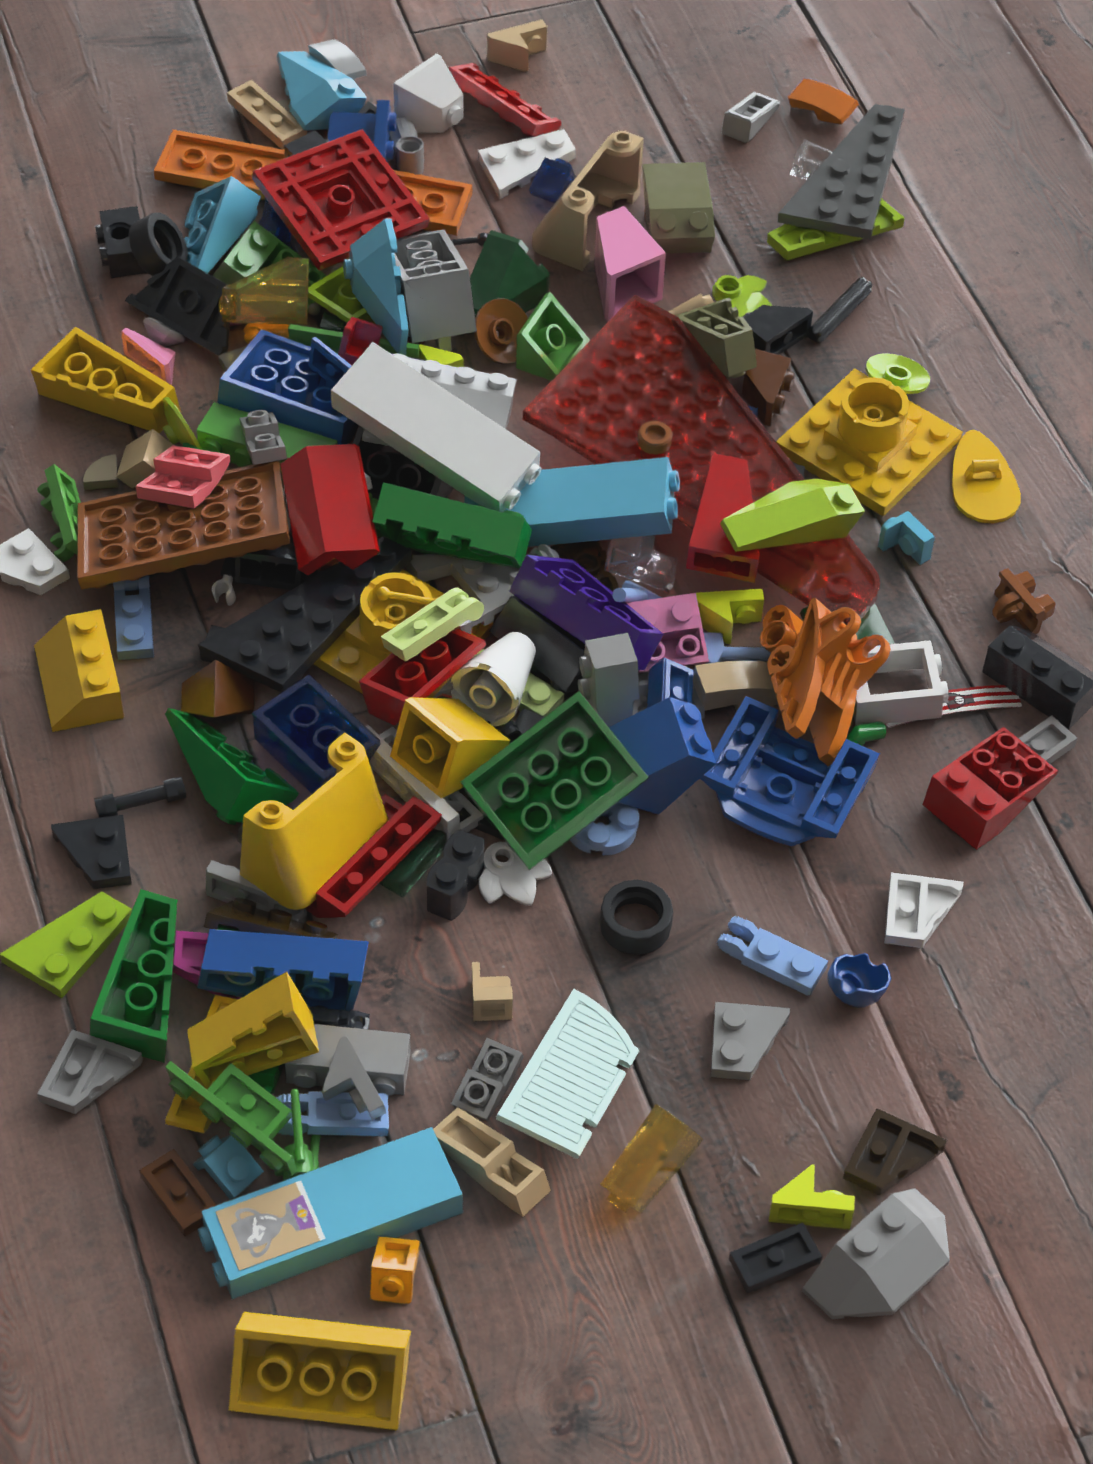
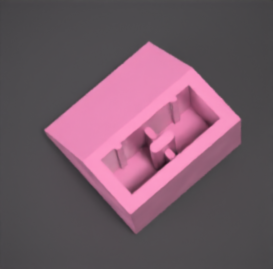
M696 593L627 603L663 633L646 669L638 670V673L649 672L650 668L664 657L683 666L709 662Z

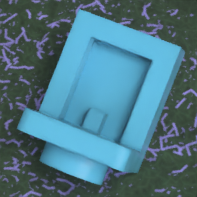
M217 1135L211 1138L198 1150L202 1156L193 1163L197 1170L204 1168L229 1199L235 1198L264 1172L245 1147L238 1143L231 1135L222 1139Z

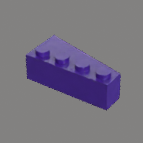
M526 555L509 589L511 594L584 644L586 640L628 633L638 660V670L646 669L663 636L660 630L627 603L616 602L610 589L572 559Z

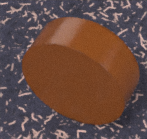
M646 422L639 428L638 445L646 453L662 454L671 447L672 430L663 422Z

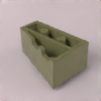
M729 298L673 316L679 354L692 359L694 362L705 365L711 370L722 373L728 378L741 377L745 374V371L757 367L752 328L743 316L739 317L738 309L736 307L732 308Z

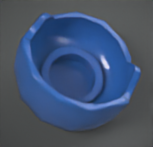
M867 953L855 956L844 954L836 957L827 973V981L833 993L842 1002L849 1006L863 1008L874 1004L883 996L890 984L891 975L885 963L874 965L869 960Z

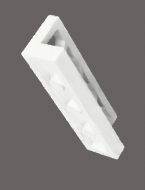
M369 725L357 731V741L364 746L371 768L405 802L414 795L442 814L441 821L433 829L446 842L456 831L461 829L469 832L477 827L478 822L484 818L483 814L459 791L446 796L444 799L440 798L390 757L392 748L388 743H394L397 732L394 727L389 728L380 735ZM462 807H464L471 816L460 822L459 814L456 811H461Z

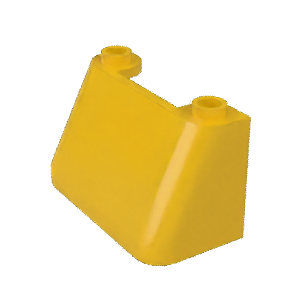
M346 733L338 737L328 748L327 758L329 763L336 769V775L294 810L278 801L268 800L262 801L243 815L240 876L288 909L299 910L311 905L316 900V892L388 821L364 746Z

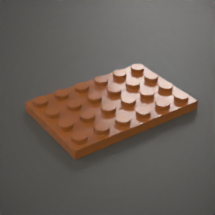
M280 460L226 470L213 491L196 508L138 499L136 491L78 503L77 578L81 590L102 588L114 582L138 580L146 575L160 572L170 573L182 567L196 564L206 565L214 560L227 557H241L250 552L263 549L273 550L282 545L290 544Z

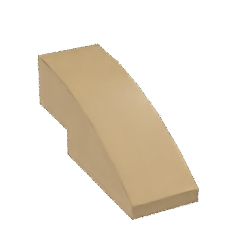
M726 661L695 665L693 684L705 711L734 705L737 712L745 696L769 706L778 705L777 694L774 692L767 662Z
M457 1107L433 1129L441 1148L484 1189L522 1217L551 1191L544 1169L518 1154L513 1141Z

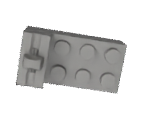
M445 230L397 239V253L394 254L396 266H400L401 295H404L408 336L412 343L435 339L438 349L452 351L451 336L477 331L468 267Z

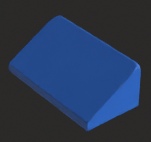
M317 337L312 338L308 366L331 385L335 386L352 365Z
M665 657L650 668L647 708L668 697L692 703L693 669Z

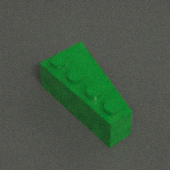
M140 889L91 1015L90 1035L141 1052L142 1057L165 1063L177 899Z

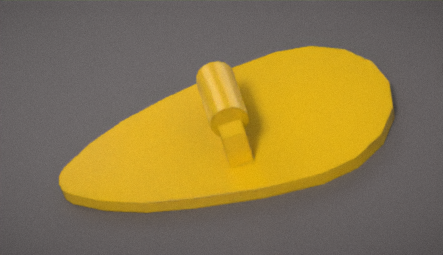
M967 431L959 441L955 451L952 470L953 500L959 511L977 522L993 524L1006 521L1015 515L1021 503V493L1016 478L1007 461L990 439L979 431Z

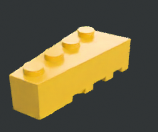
M77 327L72 329L31 369L39 395L149 431L153 429L159 434L163 431L162 428L168 425L163 407V399L165 397H168L181 413L176 391L172 385Z

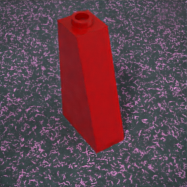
M713 453L689 543L686 569L755 583L760 558L759 549L735 552L720 525L724 518L753 503L747 460Z

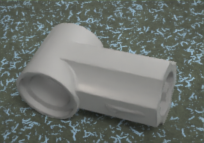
M406 117L397 118L396 131H391L390 141H394L397 171L421 175L424 172V142L418 137L413 122H409Z

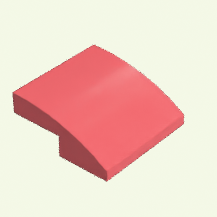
M172 445L153 459L155 472L135 486L137 498L196 508L208 497L221 480L230 463V455Z

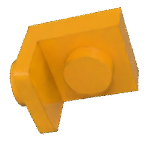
M379 1236L371 1267L370 1298L372 1300L403 1304L411 1303L413 1279L419 1256V1240Z

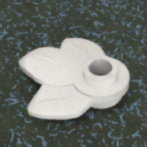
M497 842L490 845L484 853L485 870L479 878V890L489 904L497 901L505 894L518 903L531 906L536 894V880L550 877L552 869L544 859L529 870L506 842ZM504 855L509 860L507 862H499L496 856Z

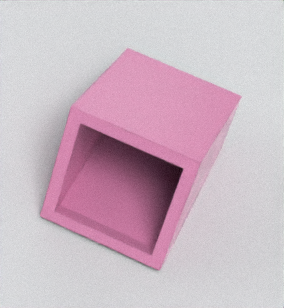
M625 206L598 216L596 223L594 265L604 318L607 322L662 300L666 252Z

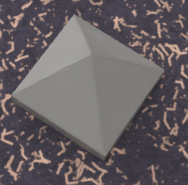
M145 317L143 320L150 340L165 347L184 343L186 339L184 335L160 321L150 317Z

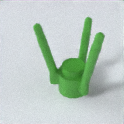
M295 1088L291 1090L294 1144L286 1146L284 1150L293 1157L297 1171L292 1176L282 1168L278 1172L275 1171L276 1176L283 1175L284 1181L319 1168L320 1135H311L310 1150H308V1145L303 1144L299 1091Z

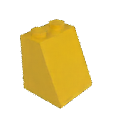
M410 697L405 700L390 757L436 795L444 798L462 789L461 781L508 746L510 740L460 699Z

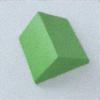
M551 292L544 295L517 334L516 368L552 382L560 383L564 380L590 339Z

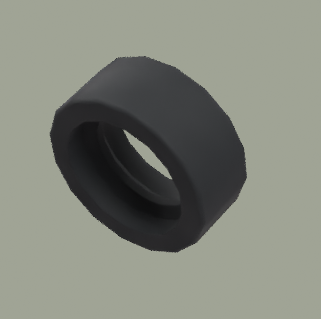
M160 212L151 213L136 221L130 227L129 241L131 250L141 268L149 275L154 276L156 273H161L165 266L177 256L187 261L188 253L183 235L168 216Z
M636 879L623 881L613 886L605 894L601 905L600 926L602 935L609 945L620 952L639 955L647 954L660 948L669 938L672 927L673 908L671 899L662 888L652 882ZM638 903L647 905L655 910L659 920L655 926L648 930L634 931L619 925L614 919V913L618 908L626 904Z

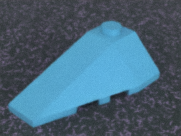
M305 51L278 52L277 60L281 76L286 81L285 93L290 97L289 109L303 130L329 129V118L333 112L358 113L363 108L366 96L352 78Z
M232 176L195 193L185 220V227L189 229V236L184 238L188 253L187 262L209 273L245 229L255 220L258 214L256 208L260 196Z
M384 219L350 245L349 259H344L343 263L344 278L350 279L353 294L373 321L383 327L382 333L398 354L406 355L408 323L404 295H401L400 266H396L394 254L397 253V241L392 219Z

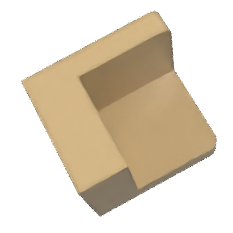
M472 962L473 1021L512 1020L513 995L510 977H480V962Z

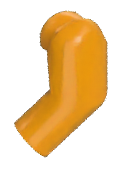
M249 322L243 330L245 333L244 340L249 344L261 329L289 339L290 324Z

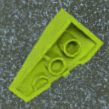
M810 479L787 483L724 518L720 525L735 552L844 538L865 511L850 484L823 479Z

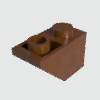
M755 349L757 367L745 371L742 395L751 407L758 408V417L762 423L771 427L775 414H782L786 396L783 395L784 392H790L793 386L795 373L790 372L792 358Z

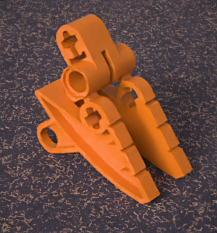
M814 597L810 601L804 621L785 605L772 607L763 619L760 644L771 653L767 661V668L771 676L774 692L777 694L776 698L782 712L781 715L786 732L797 739L805 734L809 725L818 758L827 766L833 764L847 738L854 713L857 690L886 662L891 648L889 642L879 634L857 640L856 633L861 625L860 616L849 607H842L831 612ZM850 617V622L848 625H845L842 621ZM881 645L878 653L868 658V653L876 646Z

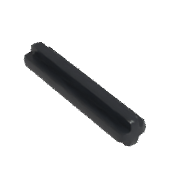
M864 277L858 278L809 327L810 333L808 337L810 340H814L816 343L823 342L871 293L872 282L870 280L867 281Z

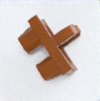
M1009 568L1000 571L999 577L1001 582L994 592L999 600L995 603L992 615L1000 623L1015 618L1022 627L1027 628L1034 634L1039 633L1042 621L1048 619L1054 613V600L1048 594H1043L1036 598L1032 596L1031 593L1035 591L1036 583L1028 571L1015 575Z

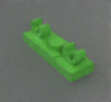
M53 464L45 469L47 482L41 484L37 491L46 498L40 502L41 505L48 511H52V518L60 527L61 532L53 535L50 541L60 548L53 552L54 555L62 562H65L74 553L78 556V503L81 502L75 480Z

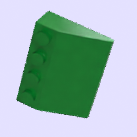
M578 691L463 779L461 785L464 792L525 866L531 870L643 784L649 777L581 692Z

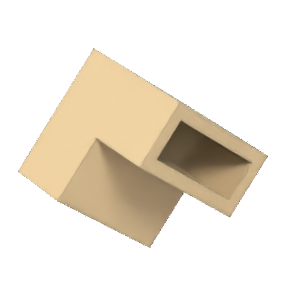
M150 430L126 445L116 477L133 489L137 484L155 472L153 459L173 444L155 430Z

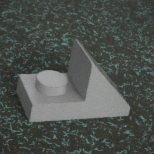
M345 1035L338 1041L322 1089V1095L324 1100L327 1101L354 1086L355 1089L350 1091L349 1094L360 1114L367 1110L373 1121L386 1114V1109L347 1035Z

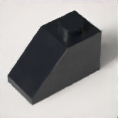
M762 305L753 312L746 313L743 318L752 328L755 349L779 355L808 336L810 333L809 327L812 324L813 311L809 308Z

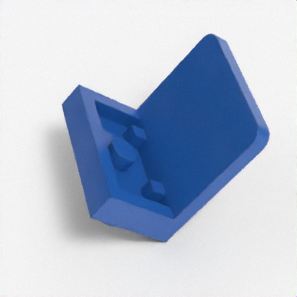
M377 100L376 114L333 112L329 118L328 140L332 141L363 129L387 162L393 160L394 141H390L391 131H396L397 115L396 112H391L390 100Z

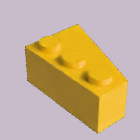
M288 972L281 974L187 1029L192 1067L206 1089L211 1086L230 1063L246 1075H251L319 1053L313 1015Z

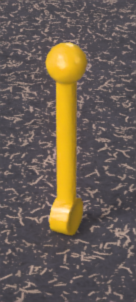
M385 586L378 588L376 592L380 600L391 598L425 605L436 600L393 592Z

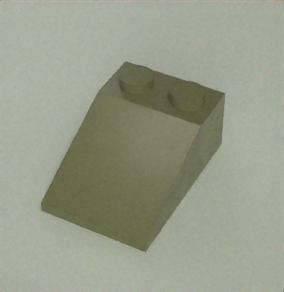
M705 162L642 164L647 232L666 254L711 252L715 240V227Z

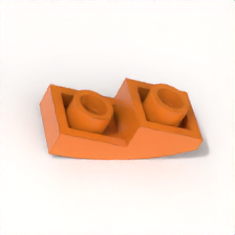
M805 78L788 96L791 107L815 111L818 121L843 124L859 105L856 99L843 91Z

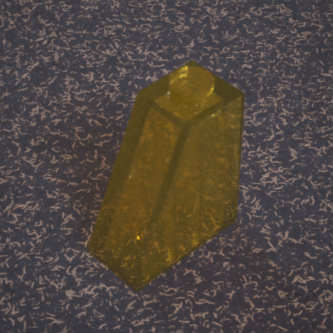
M287 257L223 287L222 296L219 300L222 321L232 323L307 325L309 258Z
M655 1104L600 1184L610 1191L606 1199L625 1213L630 1206L642 1213L699 1147L703 1138L681 1120Z

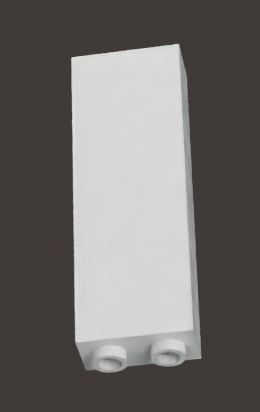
M374 342L370 344L331 389V402L334 409L480 506L503 512L506 508L511 510L521 496L520 491L526 484H533L541 472V467L539 466L540 451Z

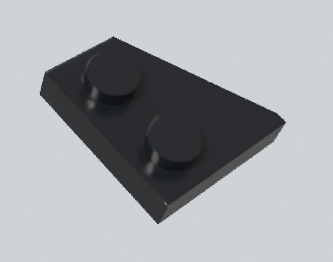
M123 815L51 824L53 838L56 842L59 841L67 850L68 856L74 865L82 869L85 879L93 889L132 884Z

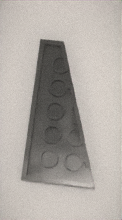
M874 104L778 213V223L871 240L903 123L905 109Z

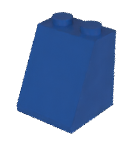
M668 697L609 727L649 777L648 780L618 803L660 814L716 765L711 742L706 735L701 720V713L697 706L692 703Z

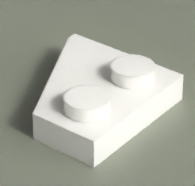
M29 528L0 544V575L3 582L11 585H20L30 592L42 595L70 579L68 568Z
M891 872L884 943L923 948L960 897L963 882Z

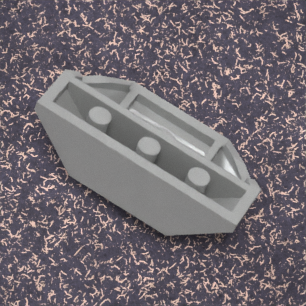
M915 1188L892 1193L833 1246L804 1285L802 1292L831 1319H844V1316L870 1317L893 1315L949 1264L950 1257L945 1215Z

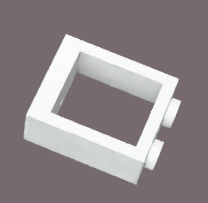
M931 641L890 644L889 657L876 673L924 668L928 689L870 695L868 683L866 682L857 690L853 713L855 725L873 722L894 723L941 718L943 703H948V687L946 681H940L939 676L942 675L941 657L939 654L934 655ZM881 645L872 649L868 653V658L875 656L880 650Z

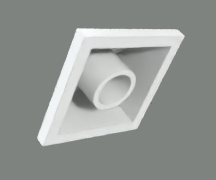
M435 54L394 82V112H396L397 118L406 117L409 122H413L417 133H443L463 119V93L444 60L438 54Z

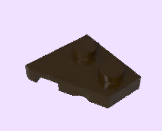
M876 1108L844 1171L843 1179L881 1195L943 1153L947 1139Z

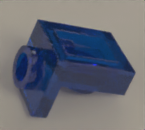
M544 157L529 188L531 195L556 203L567 189L569 183L576 177L572 165L560 158H556L554 161Z

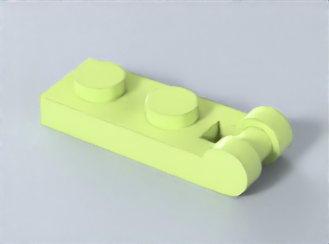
M453 588L382 635L381 639L384 648L406 662L440 638L445 637L465 621L478 620L484 612V605L474 597H469L463 590Z

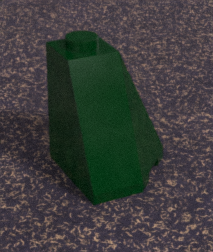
M493 230L489 232L470 276L475 319L480 308L491 300L499 298L511 300L527 313L535 308L544 295L549 292L550 272L542 263L537 265L527 254L529 248L521 239Z

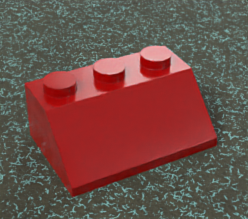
M455 628L445 637L440 638L406 662L391 653L359 680L369 714L395 726L400 721L406 699L410 697L427 698L486 646L485 640Z

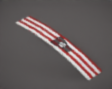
M1004 685L948 690V703H943L942 715L990 708L1022 707L1019 696ZM913 721L886 723V725L890 728Z

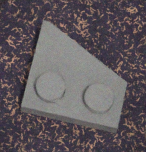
M715 1002L711 1077L750 1080L758 1069L762 1057L767 1055L773 1046L775 1037L781 1028L788 1023L790 1008Z

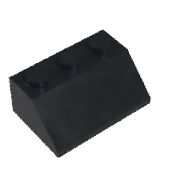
M359 425L353 444L360 447L364 473L370 476L373 487L368 490L372 494V498L379 500L383 483L447 498L453 491V487L393 447L362 441L364 428Z
M510 596L489 632L498 639H501L510 632H519L526 635L534 643L536 649L531 671L538 674L543 673L550 679L548 683L557 691H561L564 694L578 692V680L583 679L579 657L584 656L585 644L516 596Z
M1009 625L988 646L982 672L1000 685L1006 686L1021 699L1048 717L1052 715L1068 730L1093 706V672L1027 628Z

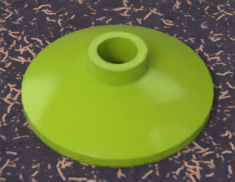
M877 354L870 357L866 363L865 369L869 377L888 380L894 386L898 385L906 394L923 392L929 386L930 375L927 370L919 363L907 357L896 354Z
M165 397L163 399V407L168 425L162 429L173 445L178 442L183 445V442H187L202 450L180 411L168 397Z

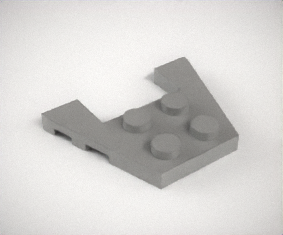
M440 554L412 555L413 559L406 565V569L410 574L424 582L452 575L469 597H474L483 603L484 612L478 620H467L457 627L471 634V628L479 623L483 626L492 623L494 615L502 611L510 596H514L509 592V589L519 571V568Z

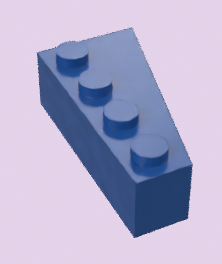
M210 929L197 988L244 997L281 974L288 972L307 1006H324L330 1009L350 1011L354 1009L361 986L369 941Z

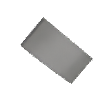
M332 39L309 45L310 55L352 78L354 81L358 77L367 75L366 69L358 57L340 41Z
M256 410L248 413L247 417L239 418L253 465L287 459L285 445L280 437L278 422L273 412L268 413L265 410Z
M486 1038L472 1069H467L451 1105L488 1121L512 1082L524 1058L523 1053Z

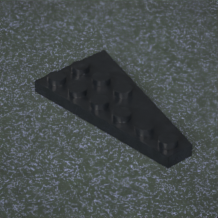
M381 537L378 539L380 552L354 570L342 562L336 563L199 643L200 654L212 660H217L251 679L286 694L360 615V597L365 586L367 587L370 581L382 574L400 573L413 559L411 549L388 538Z

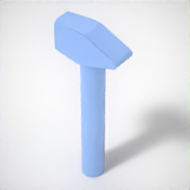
M626 580L622 588L615 589L612 594L616 602L628 603L662 598L630 580Z
M704 632L709 658L708 663L721 661H768L771 654L764 647H724L722 633Z

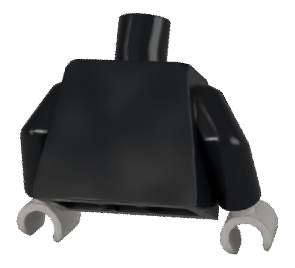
M289 531L290 544L282 545L273 550L263 549L250 552L241 557L225 558L220 573L223 578L213 584L212 592L216 603H218L221 594L227 593L226 601L228 606H231L236 600L232 586L233 580L236 583L292 590L319 574L320 568L310 575H306L298 569L292 531Z

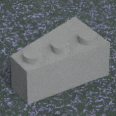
M628 633L586 640L584 656L579 657L583 679L578 680V689L605 724L610 727L633 715L634 701L639 700L638 660Z

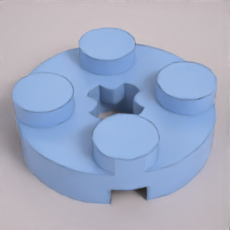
M617 803L601 815L609 818L608 825L602 822L595 824L593 821L570 839L578 849L587 853L595 850L603 851V855L617 854L634 842L639 827L638 809Z

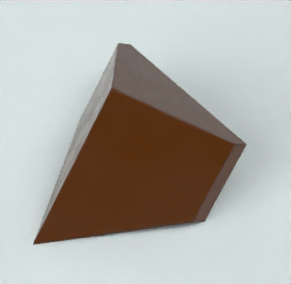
M214 660L182 682L181 711L209 717L229 714H254V681L223 663Z

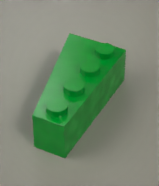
M387 483L382 485L372 521L385 538L406 546L411 550L519 569L525 559L532 532L524 516L518 512L509 510L500 512L480 505H472Z

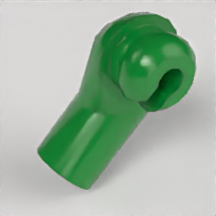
M883 722L856 725L846 739L863 746L865 742L884 739L886 727Z

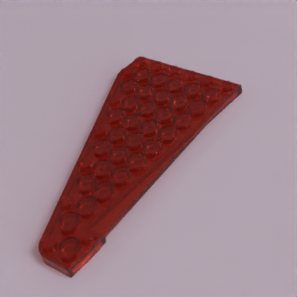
M634 295L523 410L522 420L551 435L593 464L668 457L672 470L678 471L680 479V490L674 492V498H676L678 506L677 520L691 529L694 528L713 453L747 460L753 502L789 482L805 480L680 318L637 295ZM659 421L670 427L672 430V443L669 450L662 454H649L639 447L637 442L638 431L644 423ZM849 535L844 538L759 549L760 558L757 573L807 606H809L811 599L815 597L831 612L842 607H849L862 619L878 598L880 589L879 575ZM846 618L842 622L848 625L851 618Z

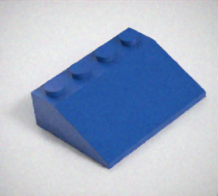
M261 329L220 378L217 399L219 404L248 413L256 410H265L268 413L273 412L277 422L337 440L338 444H348L358 427L357 423L332 407L331 389L334 386L308 366L311 347Z

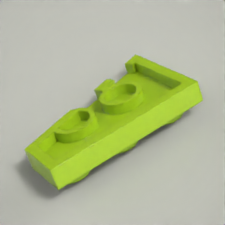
M101 891L0 953L1 962L60 998H63L125 928L132 909Z

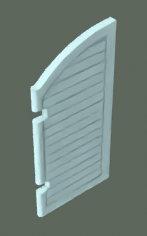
M573 989L499 1110L496 1119L577 1159L592 1135L591 1131L582 1127L583 1124L597 1127L626 1076V1073L621 1069L619 1070L617 1065L620 1064L630 1068L639 1053V1049L634 1046L620 1023L606 1009L587 995Z

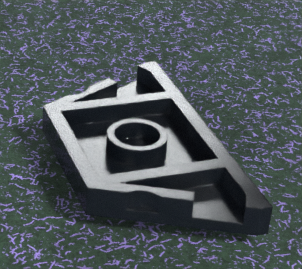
M177 256L165 266L161 273H156L147 280L148 285L136 295L131 293L126 297L125 302L219 356L228 352L233 287Z

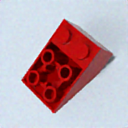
M1002 727L931 777L922 805L977 850L1000 834L1057 775L1058 770L1009 730Z

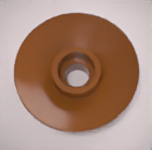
M499 298L485 303L478 311L475 319L477 328L475 338L481 351L490 360L500 364L516 362L517 334L528 320L523 309L511 300Z

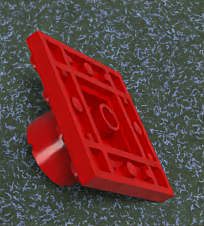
M363 129L253 170L252 180L319 271L340 263L344 259H349L350 245L384 219H392L396 240L425 229L429 225L430 218Z

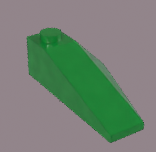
M171 708L167 709L165 716L205 800L217 810L216 816L219 819L235 825L237 822L243 823V815L262 801L272 800L287 805L297 798L299 792L271 768H266L263 771L258 766L250 763L254 756L245 750H240L235 746L225 743L227 740L226 736L195 714Z

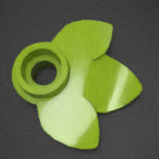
M725 275L720 277L712 288L713 298L716 301L729 298L732 308L736 307L738 309L739 317L744 316L748 312H753L762 305L772 306L769 300L760 293L765 288L767 281L756 276L746 275L737 278Z

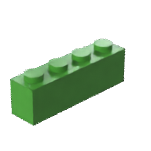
M214 402L196 429L197 439L202 450L229 454L230 462L240 467L253 465L239 419L247 417L248 412ZM278 422L279 433L285 445L287 459L306 446L338 445L337 440Z

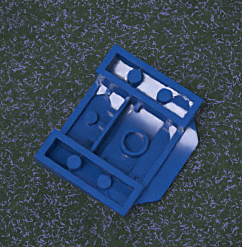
M745 696L713 752L716 765L700 778L716 792L724 817L751 832L788 846H795L815 837L836 838L860 793L863 792L877 765L880 753L846 739L833 764L827 766L818 758L815 744L800 737L795 739L788 732L775 727L778 709Z

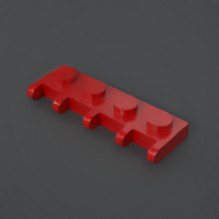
M475 63L449 67V71L462 92L469 93L478 99L479 104L490 107L499 113L501 119L512 122L520 127L521 132L525 135L535 137L555 132L561 127V120L556 117H548L542 113L540 106L537 104L530 105L520 98L519 92L516 90L509 91L499 84V80L496 77L487 76L479 71V66Z

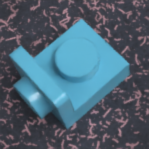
M909 511L896 518H889L882 525L878 547L882 551L899 544L903 552L910 555L919 565L931 559L935 536Z

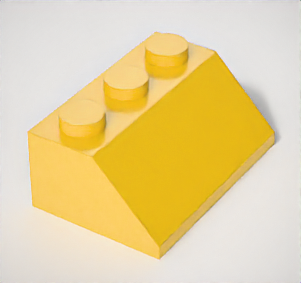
M101 609L65 616L34 644L52 732L124 718L119 684Z

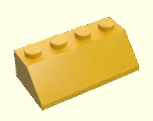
M243 1312L235 1329L228 1411L398 1430L407 1375L411 1331Z

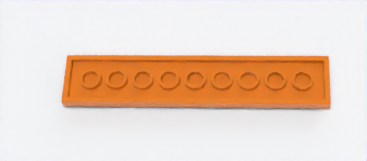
M173 129L154 168V178L159 181L205 189L232 176L258 194L261 200H267L252 180L253 170L285 159L283 149ZM394 170L430 218L428 227L423 230H445L447 234L457 236L472 196L473 184Z

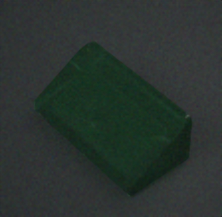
M432 829L379 884L404 898L444 851L447 833L442 830Z

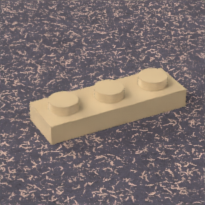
M250 80L227 92L228 103L281 149L284 150V145L307 134V130H303L294 116L254 81Z

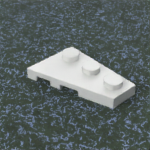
M564 129L478 150V161L499 200L507 196L508 190L517 185L522 188L529 184L530 178L539 173L547 174L575 159V147Z

